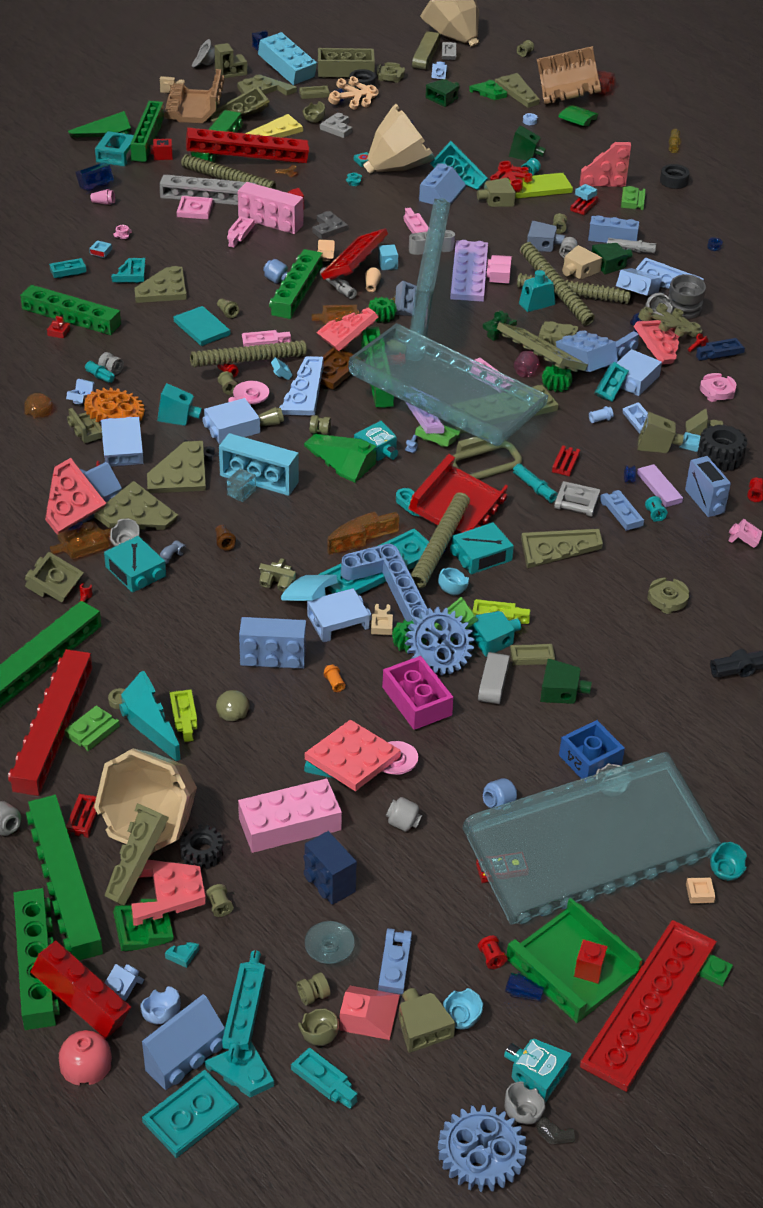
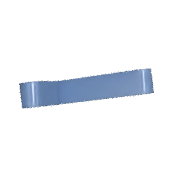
M384 544L343 556L341 576L344 579L355 580L383 573L406 621L411 622L415 617L419 618L421 612L426 614L428 609L396 546Z

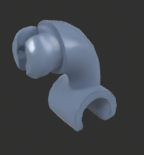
M176 540L172 545L167 546L161 551L160 557L165 560V564H168L174 552L179 556L183 555L180 550L186 547V545Z

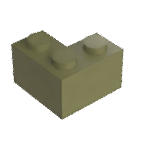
M228 43L214 45L215 72L216 69H222L224 78L247 75V61L242 54L233 55V49Z

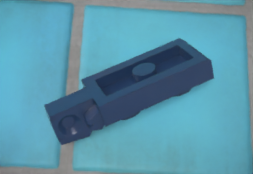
M737 338L709 342L706 346L697 348L696 357L698 360H707L708 358L744 353L745 347Z

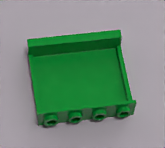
M572 898L568 899L566 910L523 942L519 943L514 939L507 947V960L576 1023L580 1022L632 981L641 969L643 960L636 951L626 946L617 935L612 934L604 927L600 920L595 919L581 904H578ZM583 939L607 946L605 963L598 984L574 977L576 961Z

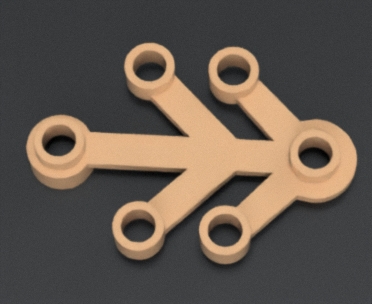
M354 76L349 79L350 85L346 84L344 79L339 78L336 84L337 87L349 92L339 93L338 91H333L330 93L328 100L336 105L340 99L354 97L349 107L355 110L358 108L360 97L365 95L366 97L363 98L361 104L367 108L370 106L371 99L378 95V89L373 85L366 86L359 83L358 79Z

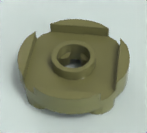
M387 62L385 66H381V64L377 66V76L380 81L389 80L397 83L405 75V68H401L398 63Z
M667 578L656 579L651 583L647 597L655 607L661 609L663 613L671 614L673 611L680 610L688 604L689 589L683 582L677 579H673V582L666 581Z

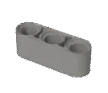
M450 230L412 233L409 236V252L414 255L454 250L455 233Z
M488 652L478 701L500 704L510 655Z

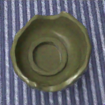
M318 101L317 104L311 102L303 110L305 120L311 123L322 121L326 112L325 104L321 101Z
M228 690L218 698L216 710L224 720L236 721L246 717L248 710H250V704L244 693L238 690Z
M325 1008L305 1013L302 1023H298V1026L306 1042L312 1045L324 1046L334 1040L339 1031L340 1023L334 1012Z

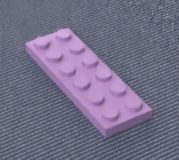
M456 240L450 299L484 302L488 243L483 241Z

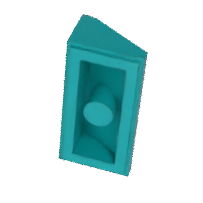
M616 362L611 363L594 394L612 402L629 370Z

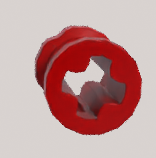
M755 477L750 480V489L748 490L747 497L753 502H760L763 500V479Z
M494 935L483 938L477 945L479 951L483 952L486 958V966L489 969H497L507 961V955L501 951L498 945L499 939Z

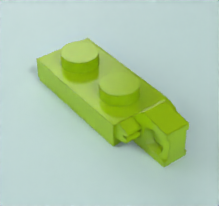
M474 600L473 612L475 615L500 611L503 612L508 621L517 618L521 624H529L530 609L516 607L515 603Z
M192 690L170 692L175 728H177V732L183 731L184 742L193 741L192 733L193 729H197V716Z

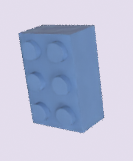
M579 331L576 335L564 336L562 340L556 341L558 348L588 364L585 371L591 372L613 362H618L616 341L609 340L607 337H600L597 334L587 333V331Z
M242 617L239 633L240 665L304 669L306 620Z

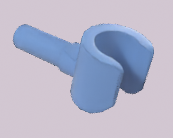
M413 435L411 440L406 441V451L416 452L418 443L415 442L417 435Z

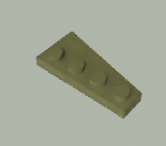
M518 73L495 79V83L507 91V94L527 108L539 105L540 99Z
M599 529L521 534L527 569L602 549L603 545Z
M138 803L134 810L138 812L135 822H130L127 830L131 833L126 845H122L119 853L121 854L120 865L114 867L105 893L106 897L121 905H125L127 899L131 896L132 889L141 876L143 868L149 856L153 853L155 844L164 831L169 817Z

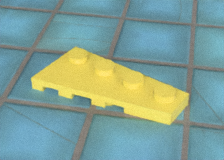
M287 114L245 134L285 137L303 132V126Z

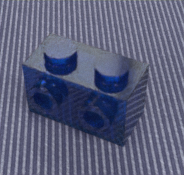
M104 162L75 172L79 186L86 190H91L97 185L108 184L109 181L114 180L110 164Z

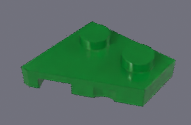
M493 80L469 86L470 92L479 91L481 96L492 100L507 98L508 92Z

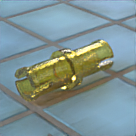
M678 129L671 130L669 151L671 152L672 150V153H676L679 150L678 146L681 139Z

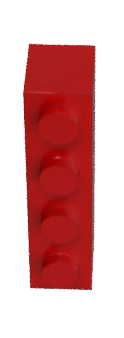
M54 941L38 954L31 973L100 1035L107 1039L122 1026L131 1006L61 944Z

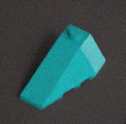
M452 141L430 163L434 168L438 164H446L453 167L464 183L476 190H479L488 180L485 174Z
M142 671L121 694L122 704H119L123 717L126 716L131 725L175 761H179L180 747L169 721L166 722L161 703L157 704L154 696L156 691L145 671Z

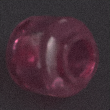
M522 351L514 361L513 366L519 376L531 377L539 367L540 362L538 356L532 351Z

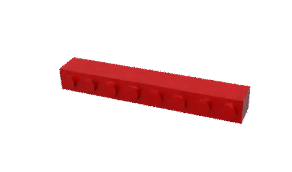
M66 649L63 657L59 658L58 669L56 673L52 674L50 687L45 690L44 700L38 706L36 719L31 721L30 732L24 737L23 748L16 756V764L9 771L8 781L11 782L12 792L40 795L64 738V730L69 726L93 669L91 653Z

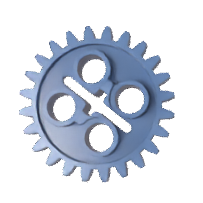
M436 607L434 613L428 608L426 614L421 612L419 618L415 617L412 620L414 624L408 626L411 631H408L405 636L411 639L407 640L405 644L411 646V648L408 649L407 653H414L411 659L422 656L433 672L436 673L439 670L441 676L445 674V671L449 675L452 674L453 668L459 671L461 669L460 665L464 666L467 663L466 659L472 656L469 651L474 649L472 645H469V643L474 641V638L468 637L472 630L465 629L468 622L462 624L460 621L463 616L455 618V611L448 614L447 608L442 613L439 607ZM434 623L440 624L442 631L437 630ZM450 637L456 638L458 645H454ZM421 638H426L429 641V646L424 645L421 642ZM438 639L442 640L441 644L437 642ZM437 652L443 653L445 660L439 659Z
M482 1105L481 1110L477 1112L475 1107L471 1106L470 1113H467L462 1108L460 1110V1118L452 1114L451 1123L445 1121L444 1130L440 1131V1140H438L439 1160H444L443 1170L450 1169V1178L459 1176L458 1185L467 1181L469 1190L473 1188L474 1184H477L480 1192L483 1191L484 1185H488L489 1189L494 1191L495 1183L504 1188L505 1179L513 1182L514 1175H520L521 1165L525 1164L526 1137L521 1135V1126L514 1127V1118L505 1120V1111L498 1116L496 1115V1107H493L490 1112H486L485 1105ZM483 1130H490L492 1133H485ZM464 1140V1141H467V1142H469V1143H467V1144H462V1143H460L459 1141ZM496 1152H503L506 1155H498ZM472 1163H480L482 1166H474Z

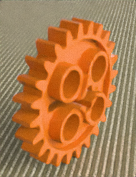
M103 388L102 391L96 389V392L91 391V394H87L84 410L87 415H90L91 419L96 418L95 422L109 418L139 417V421H142L145 405L142 404V400H138V396L133 397V393L126 394V390L120 392V389L115 391L112 388L109 390Z

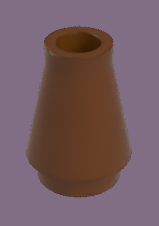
M218 525L215 529L217 546L223 550L232 549L235 545L236 537L225 525Z

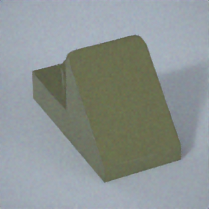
M704 409L686 421L685 428L687 433L701 436L705 428L718 424L723 425V421L708 420L707 409Z

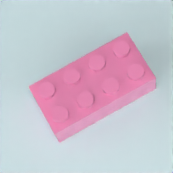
M246 182L238 190V216L254 219L256 224L295 234L303 226V197Z
M328 779L238 800L239 820L252 853L317 837L327 831L332 833L341 830L342 812Z

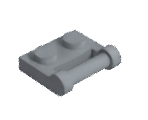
M563 481L554 508L586 513V516L592 517L600 496V489Z

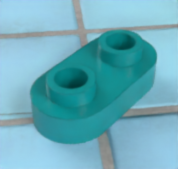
M409 488L399 489L396 492L397 504L410 514L420 516L408 509L412 495L415 492Z

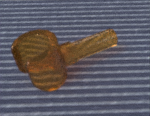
M292 165L288 169H275V173H285L289 177H293L298 173L293 171L297 166Z

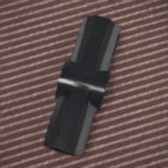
M739 649L729 657L711 660V674L714 678L739 674L740 677H748L755 670L763 669V650L747 653L746 650Z

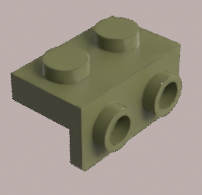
M73 408L69 409V416H67L68 424L74 428L76 436L80 437L83 443L103 438L102 427L98 422H95V418L91 419L90 415H87L86 412L77 415Z

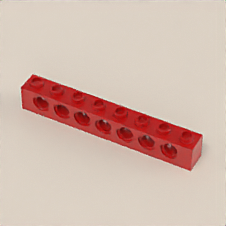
M188 127L186 134V151L307 163L309 154L308 140Z

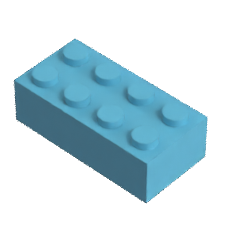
M282 32L260 40L258 55L291 84L295 85L315 77L317 62Z
M231 433L219 445L220 476L288 496L299 483L298 452Z

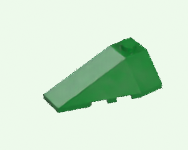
M125 111L68 130L70 137H104L107 131L123 134L132 132Z
M314 434L304 443V446L316 457L324 459L328 467L332 466L339 476L354 483L376 464L377 446L362 439Z

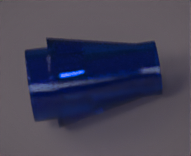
M511 972L505 988V992L510 993L512 997L540 1001L544 987L536 984L519 972L517 974Z

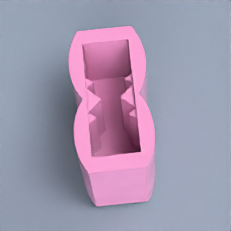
M492 255V258L488 259L487 278H490L489 282L509 283L512 256Z

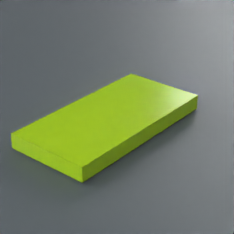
M564 173L534 175L531 182H524V178L516 177V179L523 180L522 191L515 192V199L566 194L573 191V187Z

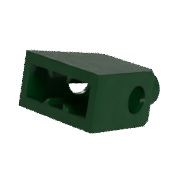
M446 79L426 84L425 98L443 107H447L458 99L460 85L458 82L452 83Z
M520 125L514 134L509 157L528 161L536 155L543 157L546 148L539 146L540 136Z
M618 243L592 245V252L602 257L601 271L604 275L624 269L627 259L633 256L631 249L624 250Z
M548 659L540 702L573 704L576 701L577 692L590 694L592 682L579 680L581 672L579 667Z

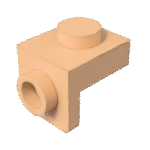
M334 240L318 241L317 252H323V261H330V259L334 258Z

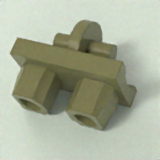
M280 558L278 563L272 562L271 565L260 564L259 570L261 575L259 582L262 587L271 588L272 582L276 581L279 582L277 585L278 590L284 592L297 580L296 572L292 571V566L286 565V559Z

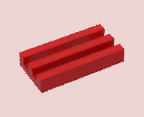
M595 196L589 200H583L579 197L571 205L570 211L585 215L598 202V197Z
M562 445L552 466V472L570 476L580 455V449L573 451L572 447L566 449V446ZM564 454H566V456H565V458H564V460H563V462H562V464H561L560 469H558L559 464H560V462H561V460H562ZM570 456H573L567 471H565L564 469Z
M79 794L66 825L68 835L74 832L75 836L84 834V837L89 838L98 815L94 808L96 796ZM87 801L82 811L78 825L74 826L79 815V812L81 810V807L83 805V802ZM94 802V805H93V807H92V810H91V812H90V815H89V817H88V820H87V822H86V825H85V827H83V826H84V823H85V821H86V818H87V816H88V813H89V811H90V808H91V806H92V803Z

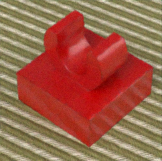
M56 316V321H52L47 329V336L64 339L70 330V323H65L63 317Z

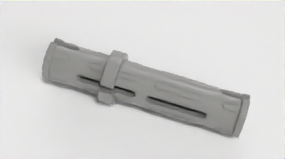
M608 237L607 243H618L624 250L631 249L632 251H637V253L647 252L655 254L656 243L642 242V240L630 241Z
M326 267L320 271V276L321 273L326 269ZM339 277L334 280H330V278L325 279L336 287L339 293L345 294L349 299L356 296V290L349 286L347 281Z

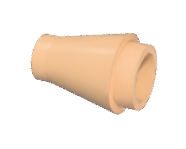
M370 268L365 273L366 290L369 292L376 290L382 277L377 268Z

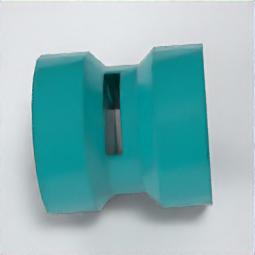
M531 158L521 167H528L529 173L534 176V174L540 171L541 164L536 158Z

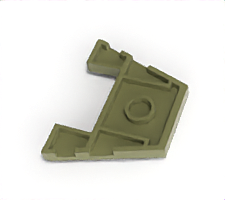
M255 75L252 78L244 79L237 83L241 94L256 86L260 88L264 95L276 90L286 96L297 92L296 86L263 75Z

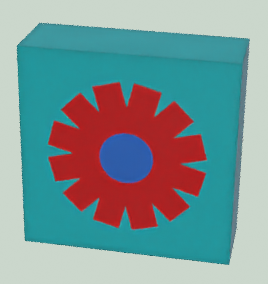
M368 153L354 155V161L363 167V164L368 161Z

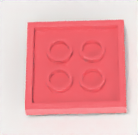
M352 720L346 722L305 752V760L354 791H357L401 757L400 749Z

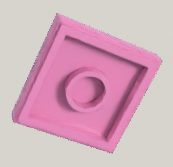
M182 196L177 209V217L208 219L213 205V198Z

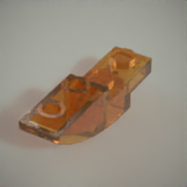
M372 512L343 524L328 536L327 553L330 555L365 546L367 539L398 532L399 515L397 512L378 516L376 512Z

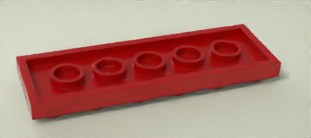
M384 228L361 235L355 239L321 273L323 280L328 278L333 280L341 274L346 276L353 273V269L357 268L360 265L359 263L364 261L366 256L370 255L372 250L384 241V238L388 235L387 229Z

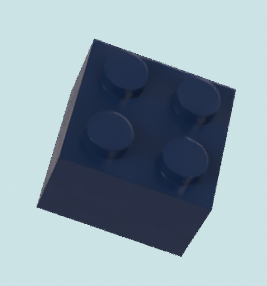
M329 831L305 843V855L303 856L305 861L304 876L308 882H312L317 887L322 898H326L334 905L356 892L357 861Z

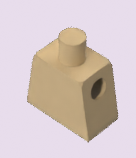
M578 245L565 255L562 269L565 276L573 275L579 279L596 274L601 270L602 257Z

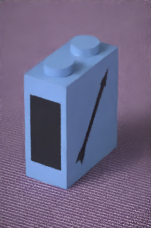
M708 456L691 460L685 490L707 517L725 513L731 485L730 481Z

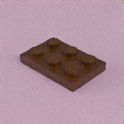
M330 349L322 356L324 365L320 384L327 388L335 389L363 365V358L344 350Z

